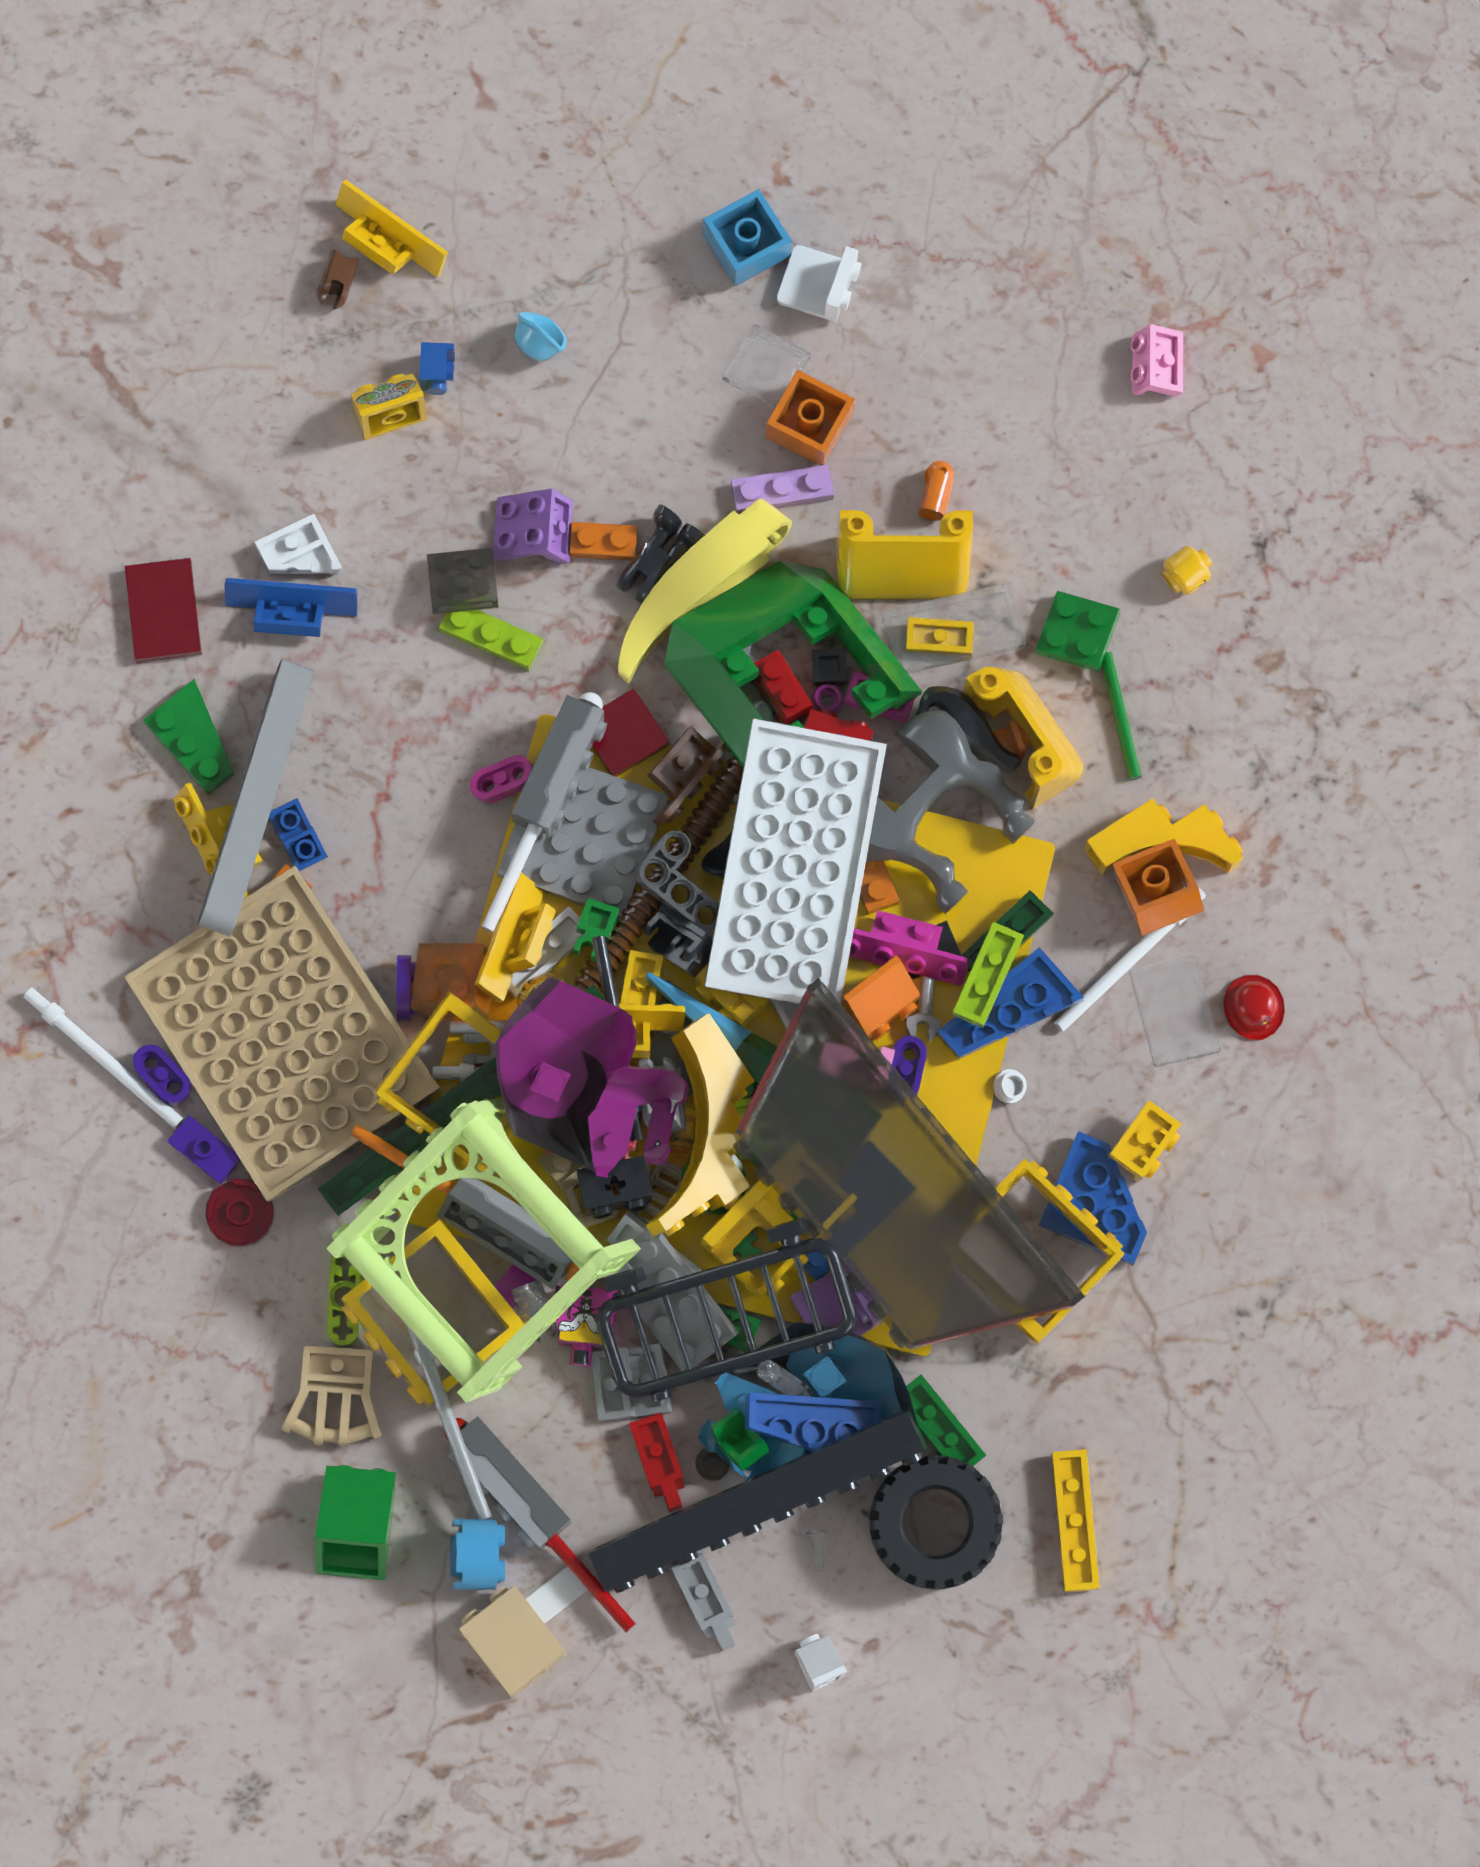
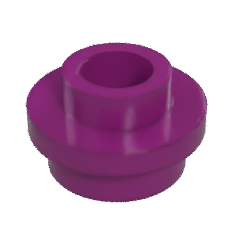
M831 684L818 686L811 695L812 708L815 711L819 709L829 710L837 715L844 704L841 690ZM824 697H829L833 700V704L824 706L821 700Z

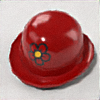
M1244 975L1234 980L1226 989L1223 999L1224 1014L1230 1027L1238 1035L1249 1040H1264L1276 1033L1284 1019L1285 1005L1279 988L1270 979L1260 975Z

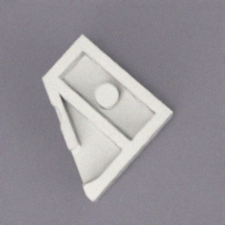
M315 514L255 541V546L270 574H339L343 572L342 566Z

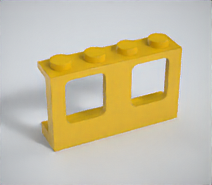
M797 1141L704 1235L700 1245L721 1265L736 1261L733 1250L753 1229L759 1227L767 1233L766 1230L772 1226L794 1220L781 1208L780 1202L804 1179L811 1181L836 1205L837 1210L813 1234L807 1232L801 1234V1239L820 1238L828 1241L832 1237L829 1230L837 1222L843 1226L856 1212L853 1206L857 1197L853 1193L849 1196L806 1155L808 1150ZM806 1254L800 1256L803 1266L809 1260L805 1256ZM793 1258L788 1259L770 1277L775 1294L785 1285L781 1279L790 1270L794 1274L797 1273ZM750 1271L734 1275L759 1301L766 1295L769 1297L765 1283L760 1282Z

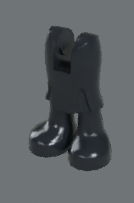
M661 504L658 505L653 513L656 528L648 542H643L640 552L623 570L616 584L620 590L626 592L641 573L646 575L648 578L635 596V600L640 604L643 603L662 576L693 545L705 536L691 524L686 523L683 526L681 519L676 513ZM680 530L675 543L666 553L663 547Z

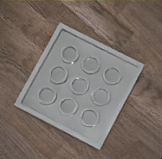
M588 767L587 771L581 770L576 781L580 782L574 799L572 801L567 799L562 809L566 812L560 829H553L549 838L541 834L536 838L521 873L535 882V887L543 890L546 894L583 907L587 899L590 898L620 908L618 917L621 918L623 916L621 911L628 909L627 903L632 899L638 883L635 877L636 869L650 851L659 827L652 820L668 803L669 796ZM515 824L497 871L498 877L504 878L526 830L525 827Z

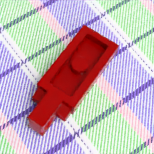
M662 1412L629 1423L650 1490H653L655 1498L663 1495L669 1513L681 1509L682 1503L677 1490L685 1488L683 1483L684 1476Z

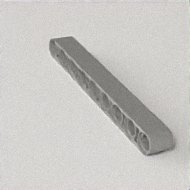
M281 659L203 901L197 926L229 937L232 934L313 676V670L284 659Z

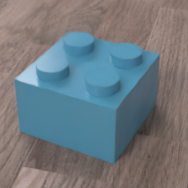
M760 189L703 219L702 235L734 286L791 257L792 240Z

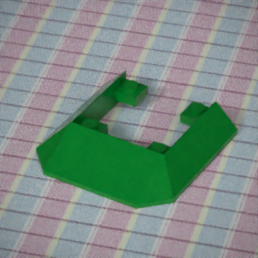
M778 561L672 622L664 666L743 768L752 720L765 721L740 689L741 686L755 679L759 674V669L743 649L791 621L794 622L811 645L832 633L838 637L869 677L866 681L852 688L851 696L869 719L874 718L891 707L896 710L922 695L923 691L839 588L826 569ZM799 720L789 725L804 728Z

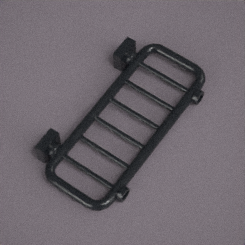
M802 1217L772 1226L766 1230L770 1244L781 1241L782 1247L642 1289H638L637 1284L646 1280L643 1266L603 1279L606 1292L609 1293L617 1290L619 1296L613 1297L602 1304L598 1310L596 1321L617 1388L625 1395L634 1398L650 1395L652 1402L671 1397L670 1389L811 1347H814L815 1354L836 1348L834 1341L847 1336L852 1331L857 1316L842 1263L835 1247L827 1240L820 1238L802 1240L800 1235L809 1230L806 1218ZM811 1252H820L824 1255L843 1313L842 1321L838 1325L822 1329L800 1259L801 1255ZM793 1258L816 1332L789 1339L767 1266ZM758 1268L761 1269L783 1339L782 1342L759 1349L756 1348L734 1275ZM728 1278L750 1351L724 1359L701 1285ZM695 1287L718 1361L691 1368L669 1295ZM662 1297L685 1370L659 1378L636 1305ZM628 1307L631 1309L652 1377L651 1381L634 1384L627 1378L610 1324V1317L613 1312Z

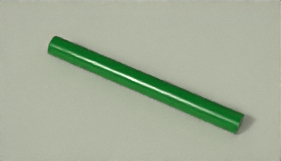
M1106 652L1102 662V670L1129 780H1137L1142 775L1112 652Z

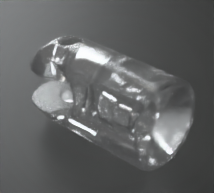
M539 1280L510 1290L524 1324L549 1301L543 1284ZM557 1321L547 1329L552 1338L557 1332ZM539 1337L535 1342L540 1343L541 1338Z

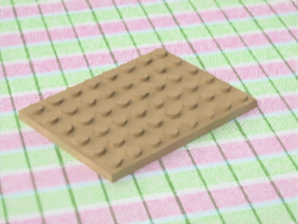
M296 866L243 899L230 937L200 927L124 977L268 1203L360 1144L361 1141L351 1136V1132L357 1124L375 1134L404 1115L398 1110L392 1114L379 1104L377 1100L380 1097L375 1094V1090L409 1046L410 1041ZM418 1053L391 1088V1090L414 1107L441 1090Z

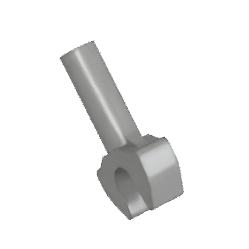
M924 977L920 981L918 1011L915 1015L907 1017L906 1031L909 1036H915L916 1026L924 1023L929 1028L928 1041L931 1042L940 1029V1020L935 1019L931 1014L934 979Z

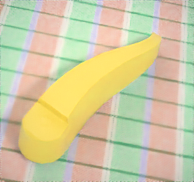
M761 498L756 500L740 515L732 511L693 545L657 582L633 618L626 632L620 652L619 676L629 684L650 652L670 635L673 621L752 577L769 564L770 558L768 555L788 535L792 526V520Z

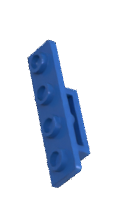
M226 578L224 583L225 606L256 608L254 632L320 637L324 614L356 617L358 614V592L356 588Z

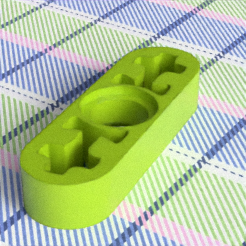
M332 1255L330 1259L327 1333L330 1341L336 1347L348 1348L353 1346L359 1338L360 1323L356 1322L353 1325L347 1319L348 1329L353 1330V1333L347 1334L346 1340H340L339 1335L334 1333V1329H340L341 1317L340 1315L334 1317V1312L344 1314V1312L341 1310L342 1306L335 1302V1295L342 1288L352 1290L361 1282L362 1275L352 1265L349 1267L348 1277L349 1280L356 1278V1283L349 1281L335 1283V1278L343 1279L342 1267L336 1265L337 1261H343V1257L335 1259Z

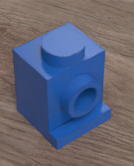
M421 342L419 382L422 391H426L431 395H443L447 392V381H453L454 343Z

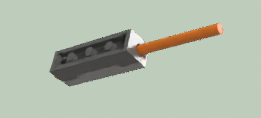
M357 1124L354 1127L351 1136L405 1169L402 1164L409 1157L408 1155L361 1125ZM461 1178L457 1183L447 1181L435 1187L436 1190L447 1196L437 1215L438 1218L554 1290L566 1272L568 1274L565 1279L569 1281L580 1270L523 1207L476 1178Z

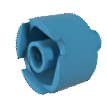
M453 1519L452 1527H458V1532H456V1536H451L450 1575L457 1576L458 1582L451 1584L452 1589L495 1590L497 1584L505 1580V1561L499 1560V1548L505 1545V1526L497 1525L496 1519Z

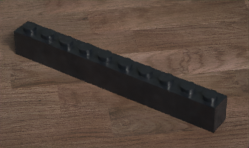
M908 1408L591 1549L588 1555L604 1591L607 1592L614 1588L617 1594L635 1586L633 1580L646 1574L647 1579H652L667 1571L665 1565L677 1560L679 1565H683L698 1558L697 1551L709 1546L711 1551H715L730 1544L729 1537L741 1532L743 1537L756 1533L763 1529L760 1523L771 1518L774 1519L775 1523L793 1516L794 1512L792 1509L805 1504L807 1509L825 1502L826 1498L824 1495L837 1490L840 1495L858 1487L857 1480L868 1475L871 1480L878 1479L890 1473L889 1466L901 1461L903 1466L914 1463L923 1458L920 1452L925 1451L927 1446L912 1412Z

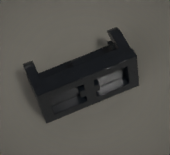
M662 904L658 908L660 911L644 928L643 932L650 936L659 927L658 932L648 942V946L695 978L709 962L712 940L707 932Z

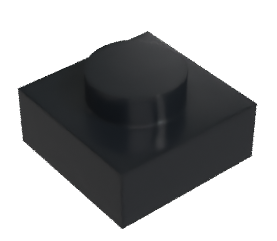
M845 649L812 650L813 686L847 684Z

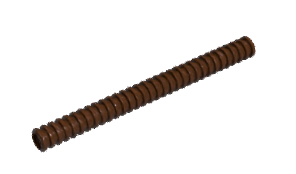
M734 755V758L727 760L728 766L722 767V775L715 777L716 783L710 784V792L706 791L703 794L705 799L699 800L697 803L699 807L692 810L693 816L687 817V825L680 827V831L686 834L691 843L689 854L676 869L682 875V871L689 869L688 863H692L695 860L694 854L700 853V846H704L707 843L705 838L712 836L711 830L719 826L717 821L723 820V813H727L730 810L729 804L735 803L733 797L739 795L744 768ZM675 839V842L671 841L668 844L670 849L666 851L672 856H678L681 852L680 842ZM654 866L651 869L652 874L647 875L646 879L656 883L661 877V872L658 867ZM639 886L640 892L633 894L634 900L628 901V909L621 911L623 916L617 918L616 926H614L607 943L612 972H617V964L624 962L623 956L630 953L629 947L635 946V938L642 936L641 930H644L647 921L654 917L653 913H658L659 904L662 905L659 900L641 886ZM587 960L585 963L586 969L582 968L579 971L581 976L574 978L575 984L573 987L584 991L594 984L599 991L601 984L596 961Z

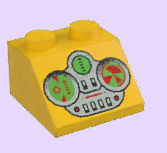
M413 373L406 376L404 374H397L390 377L385 383L376 386L367 384L359 387L356 392L351 393L352 406L365 440L427 420L424 395Z

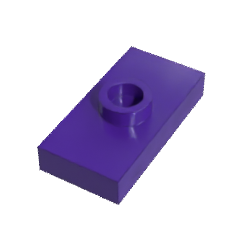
M190 1115L167 1141L169 1145L219 1185L226 1180L241 1162L234 1150Z

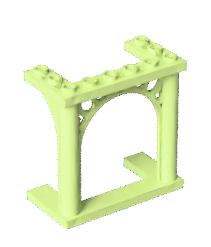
M502 1098L485 1099L480 1102L475 1100L468 1105L465 1102L459 1105L450 1114L452 1121L444 1129L439 1127L426 1139L428 1145L420 1153L419 1151L412 1153L403 1162L402 1165L405 1169L397 1177L392 1175L380 1185L379 1190L381 1193L373 1201L371 1199L365 1201L355 1211L358 1217L350 1225L345 1223L340 1226L332 1235L334 1241L326 1248L335 1259L343 1256L347 1258L463 1386L457 1393L466 1403L499 1391L522 1368L517 1359L597 1279L617 1273L641 1250L632 1239L603 1247L526 1164L509 1141L503 1129L501 1117L506 1111ZM460 1144L464 1145L469 1152V1163L464 1170L456 1167L453 1158L454 1151ZM479 1154L483 1157V1160L480 1162L488 1166V1169L485 1171H479L477 1168ZM444 1158L447 1170L444 1174L439 1175L436 1172V1167L440 1168L442 1166ZM458 1178L481 1179L503 1188L519 1202L580 1269L486 1364L418 1290L409 1274L405 1260V1232L413 1210L429 1191L444 1182ZM416 1185L421 1189L419 1195L413 1192V1188ZM394 1208L398 1209L401 1214L396 1222L386 1217L396 1213ZM392 1229L395 1233V1240L389 1245L379 1244L378 1242ZM393 1252L396 1255L393 1265L389 1260V1256L384 1259L381 1254Z

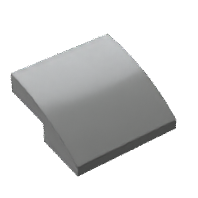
M660 1343L649 1345L659 1378L667 1376L664 1347ZM642 1347L618 1348L630 1382L640 1384L652 1380ZM605 1351L592 1353L591 1363L599 1422L642 1418L662 1412V1415L672 1413L670 1397L652 1402L650 1395L634 1398L622 1393L613 1380Z

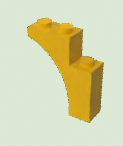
M1153 798L1088 839L1084 847V851L1102 876L1114 869L1112 863L1174 838L1182 854L1206 860L1218 866L1226 873H1230L1239 867L1243 859L1241 855L1243 850L1234 837L1229 838L1222 828L1224 826L1223 821L1215 810L1210 811L1203 804L1176 823L1171 824L1172 818L1164 805H1158Z

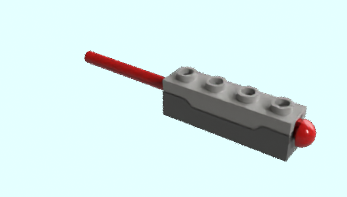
M478 1416L469 1424L462 1418H456L484 1496L489 1494L497 1503L492 1507L505 1523L512 1520L520 1529L516 1535L529 1549L533 1546L539 1551L545 1546L551 1548L625 1633L631 1630L636 1625L635 1621L608 1591H604L598 1579L559 1536L571 1524V1519ZM444 1429L445 1437H446V1439L448 1440V1437H447L446 1432H445V1429ZM448 1442L446 1445L450 1453L447 1455V1458L459 1470L451 1445Z

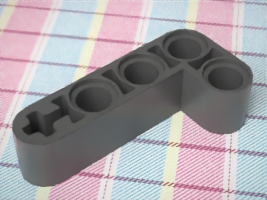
M681 831L668 832L655 843L638 865L635 874L636 880L653 897L707 932L711 940H713L714 933L712 930L715 929L719 904L676 870L689 854L691 843L686 834ZM674 838L680 842L681 852L678 856H672L666 851L665 843L667 839ZM649 864L655 865L660 869L661 877L656 883L648 881L645 877L644 871ZM676 885L683 887L687 892V899L683 904L674 902L671 897V890ZM701 907H707L713 912V921L710 925H704L698 920L697 914Z

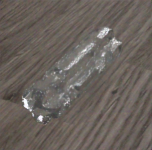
M767 1360L758 1365V1377L767 1383L769 1382L770 1385L785 1395L812 1396L814 1390L811 1386L802 1382L773 1361Z

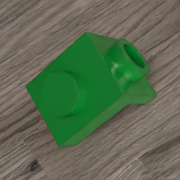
M736 1408L713 1424L710 1429L721 1451L743 1471L767 1454L769 1449L766 1442L757 1433L744 1429L745 1418L743 1413Z

